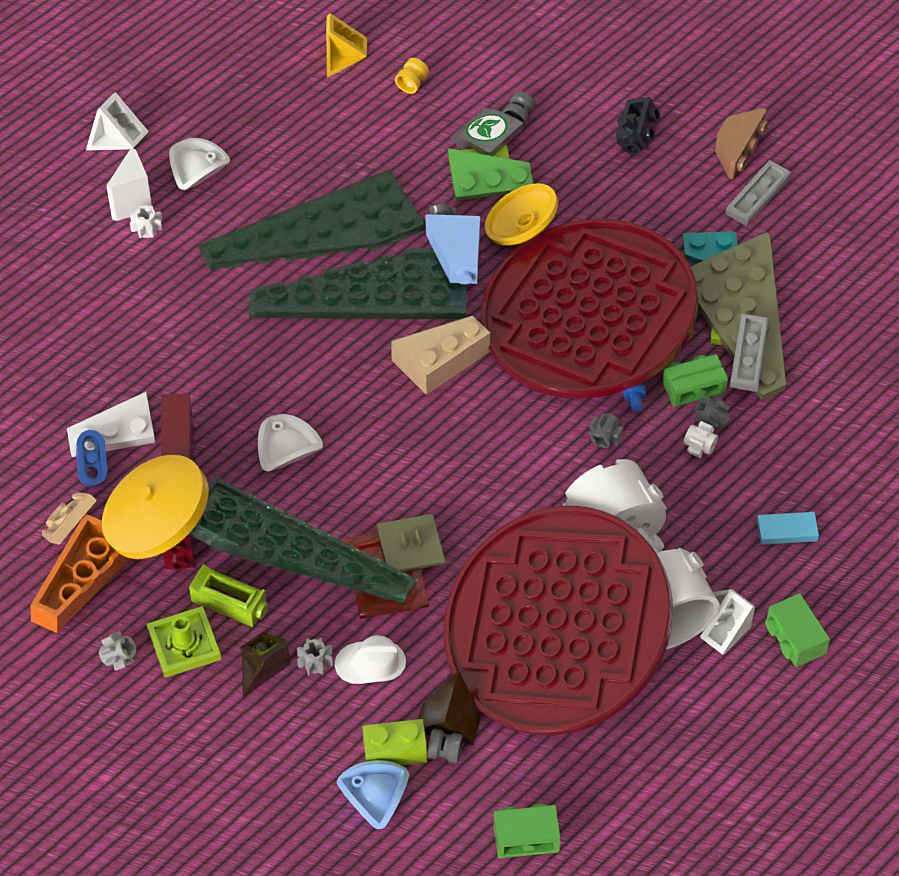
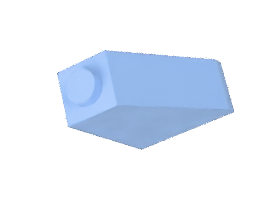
M426 214V236L450 283L477 284L480 216Z

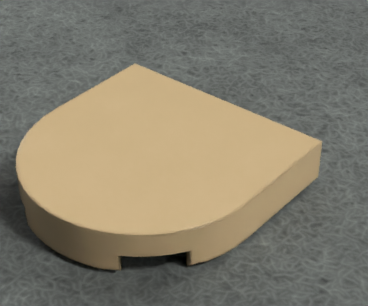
M75 493L72 495L74 500L68 505L62 502L47 519L46 525L49 527L47 530H42V536L50 543L61 544L97 501L92 495L88 493Z

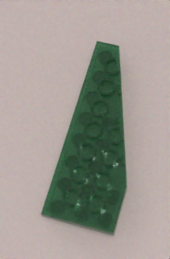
M386 170L199 244V251L210 270L242 266V263L260 261V264L270 263V259L284 258L287 261L326 256L328 252L342 250L344 253H353L354 249L368 247V251L377 250L425 231V223L391 171Z
M412 248L405 250L402 255L391 257L390 254L381 256V260L364 264L361 261L326 270L320 276L310 278L309 275L299 277V281L288 284L279 282L251 289L249 318L464 319L466 318V284L450 283L433 248Z
M214 477L208 483L209 492L205 510L196 526L188 534L207 543L212 548L227 554L404 603L413 592L418 581L217 477Z

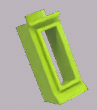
M204 564L189 586L191 602L250 627H254L257 620L262 619L268 609L264 589L262 591L211 570ZM207 586H213V587L218 588V589H220V590H222V591H225V592L230 593V594H232V595H234V596H237V597H239V598H241V599H244V600H246L247 602H246V603L241 602V601H239V600H237V599H234V598H232V597H230V596H227V595H225V594H223V593H220V592L215 591V590H213V589H211V588H208Z

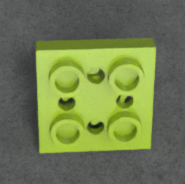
M203 606L147 623V629L165 678L221 660V654Z

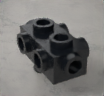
M650 97L627 100L624 111L617 119V123L620 126L616 132V142L624 152L632 155L638 154L640 150L648 149L649 142L655 140V130L653 127L655 122L660 121V111Z

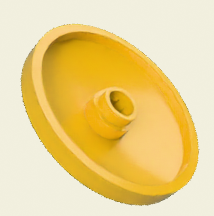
M180 455L156 457L136 467L120 481L105 505L102 516V530L107 542L119 554L132 559L153 557L177 545L192 531L205 510L209 492L205 474L192 460Z

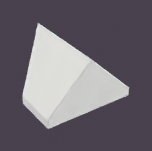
M115 92L97 110L86 150L131 149L149 131Z
M733 589L713 592L720 605L719 611L715 619L703 630L700 638L721 654H725L752 626L755 606Z

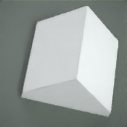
M133 148L129 150L107 184L111 215L115 221L129 218L130 213H135L138 206L152 205L148 177L136 149Z

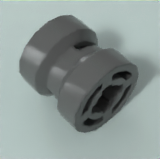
M518 91L513 94L510 104L504 108L503 112L523 122L524 126L528 120V115L535 109L536 102L529 94Z
M433 728L427 758L437 760L441 757L446 758L450 763L458 764L464 735L455 732L449 735L445 734L443 730Z

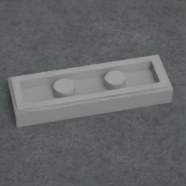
M769 160L726 207L725 214L748 226L790 179L791 172Z
M741 313L730 388L757 392L768 325L767 317Z

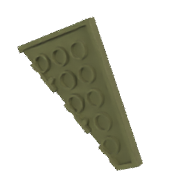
M766 232L691 266L697 285L698 310L710 328H713L719 336L720 342L733 361L741 313L768 318L757 392H755L761 401L784 391L786 387L770 235Z

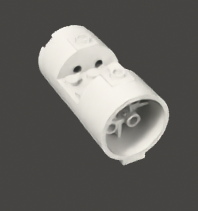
M619 459L616 460V465L604 469L602 465H598L580 476L565 493L567 496L566 503L562 505L590 507L617 516L635 528L649 542L666 570L673 597L672 629L666 649L683 644L708 627L719 611V602L705 579L707 576L701 568L703 562L695 552L690 553L681 548L662 550L664 544L656 534L662 528L666 519L665 510L667 508L661 500L663 494L656 485L649 484L636 462Z

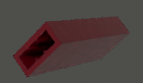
M190 393L161 395V456L180 455L194 462V421ZM194 528L177 545L163 552L166 569L184 570L186 568H195Z

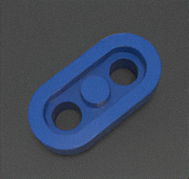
M86 430L76 440L77 473L83 485L97 487L103 483L107 476L105 440L98 431ZM92 442L95 448L88 450L85 448V443ZM87 470H95L97 476L90 478L87 475Z

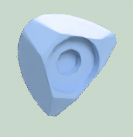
M384 760L366 761L344 771L339 776L337 785L353 806L374 828L382 829L389 822L404 793L409 772L405 767L394 762Z

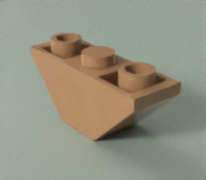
M760 108L728 116L719 130L715 152L728 178L733 180L738 171L742 172L747 163V155L749 153L753 154L758 143L757 138L759 135L763 136L768 127V121H765L766 109Z

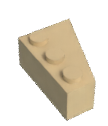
M473 316L391 341L392 361L427 395L490 352V332Z

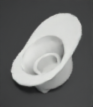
M380 635L370 636L363 642L347 645L340 650L335 659L337 674L342 680L351 684L393 680L401 675L406 664V658L401 648L389 638Z

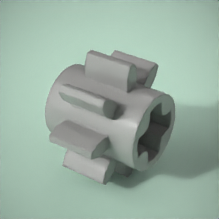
M118 631L101 640L103 645L100 647L99 655L106 666L113 665L115 671L134 663L132 657L136 654V645L129 636L122 637L121 632Z
M307 638L304 647H297V655L299 656L297 659L298 667H305L308 675L312 673L323 675L326 665H333L332 657L330 656L332 654V646H325L322 638L318 640H309Z

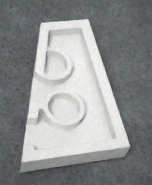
M146 392L67 428L71 456L76 457V440L86 430L98 431L104 437L106 451L155 443ZM92 442L85 443L86 449L93 450L95 448Z

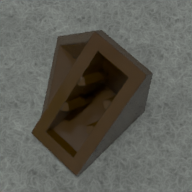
M262 632L239 648L242 652L243 697L290 666L289 647L286 639Z
M458 670L422 704L418 719H423L425 735L431 736L433 728L443 730L445 734L449 735L454 732L464 735L463 743L474 745L481 716Z

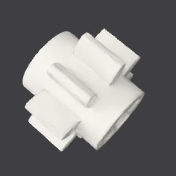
M152 205L138 206L135 213H130L131 231H138L139 238L154 237L157 230L162 231L161 212H155Z
M700 421L698 427L695 425L689 427L684 438V444L689 446L687 451L690 454L701 458L703 452L709 455L713 452L718 440V435L713 434V426Z

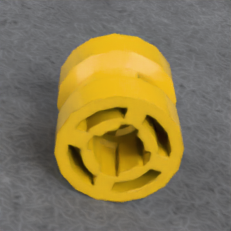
M408 59L404 69L400 70L395 77L396 85L406 93H415L420 87L421 82L429 74L428 66L420 59Z

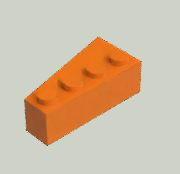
M88 514L83 516L31 603V622L58 633L131 559L119 554L107 542L102 530V520Z

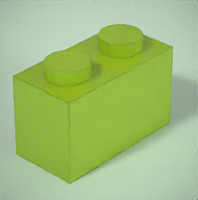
M423 719L362 726L366 761L384 760L401 766L427 763Z

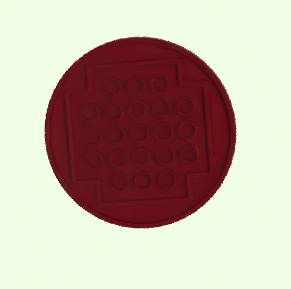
M614 219L574 221L541 232L533 239L522 243L502 261L485 289L481 306V324L490 332L489 351L494 360L503 371L520 384L547 395L563 398L602 397L625 391L647 381L663 370L680 353L688 341L696 322L698 313L697 285L693 271L684 255L673 243L657 232L635 223Z
M556 506L530 512L512 520L492 533L471 554L458 574L448 598L444 618V645L450 670L453 675L459 670L476 707L483 714L509 729L533 735H562L585 730L611 718L624 709L646 687L658 669L668 646L672 629L673 597L670 582L659 556L649 542L635 528L617 516L602 510L582 506Z

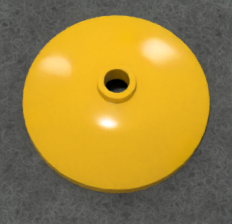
M539 183L528 184L511 191L501 198L489 212L485 221L486 234L492 242L508 246L522 244L533 239L552 222L558 208L556 193L550 186Z

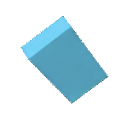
M815 512L757 516L761 545L818 541L819 535Z

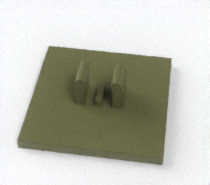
M433 514L376 524L389 574L445 564Z

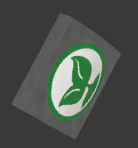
M483 108L450 137V141L464 150L474 149L480 154L494 156L523 130V122L504 112Z

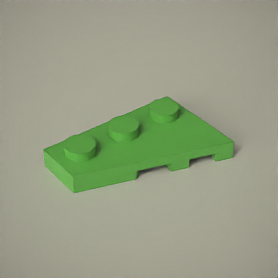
M448 148L447 153L455 201L504 195L519 187L533 184L529 162Z

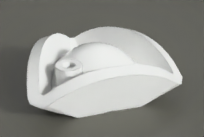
M201 138L182 140L174 144L169 151L174 178L178 187L183 190L199 185L218 173L230 162L229 156L218 145Z
M279 414L271 416L262 422L259 429L258 453L261 467L265 471L283 468L308 457L323 447V442L316 431L305 421L292 415Z

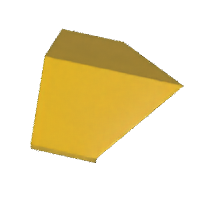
M331 13L328 14L326 27L327 78L367 57V37Z

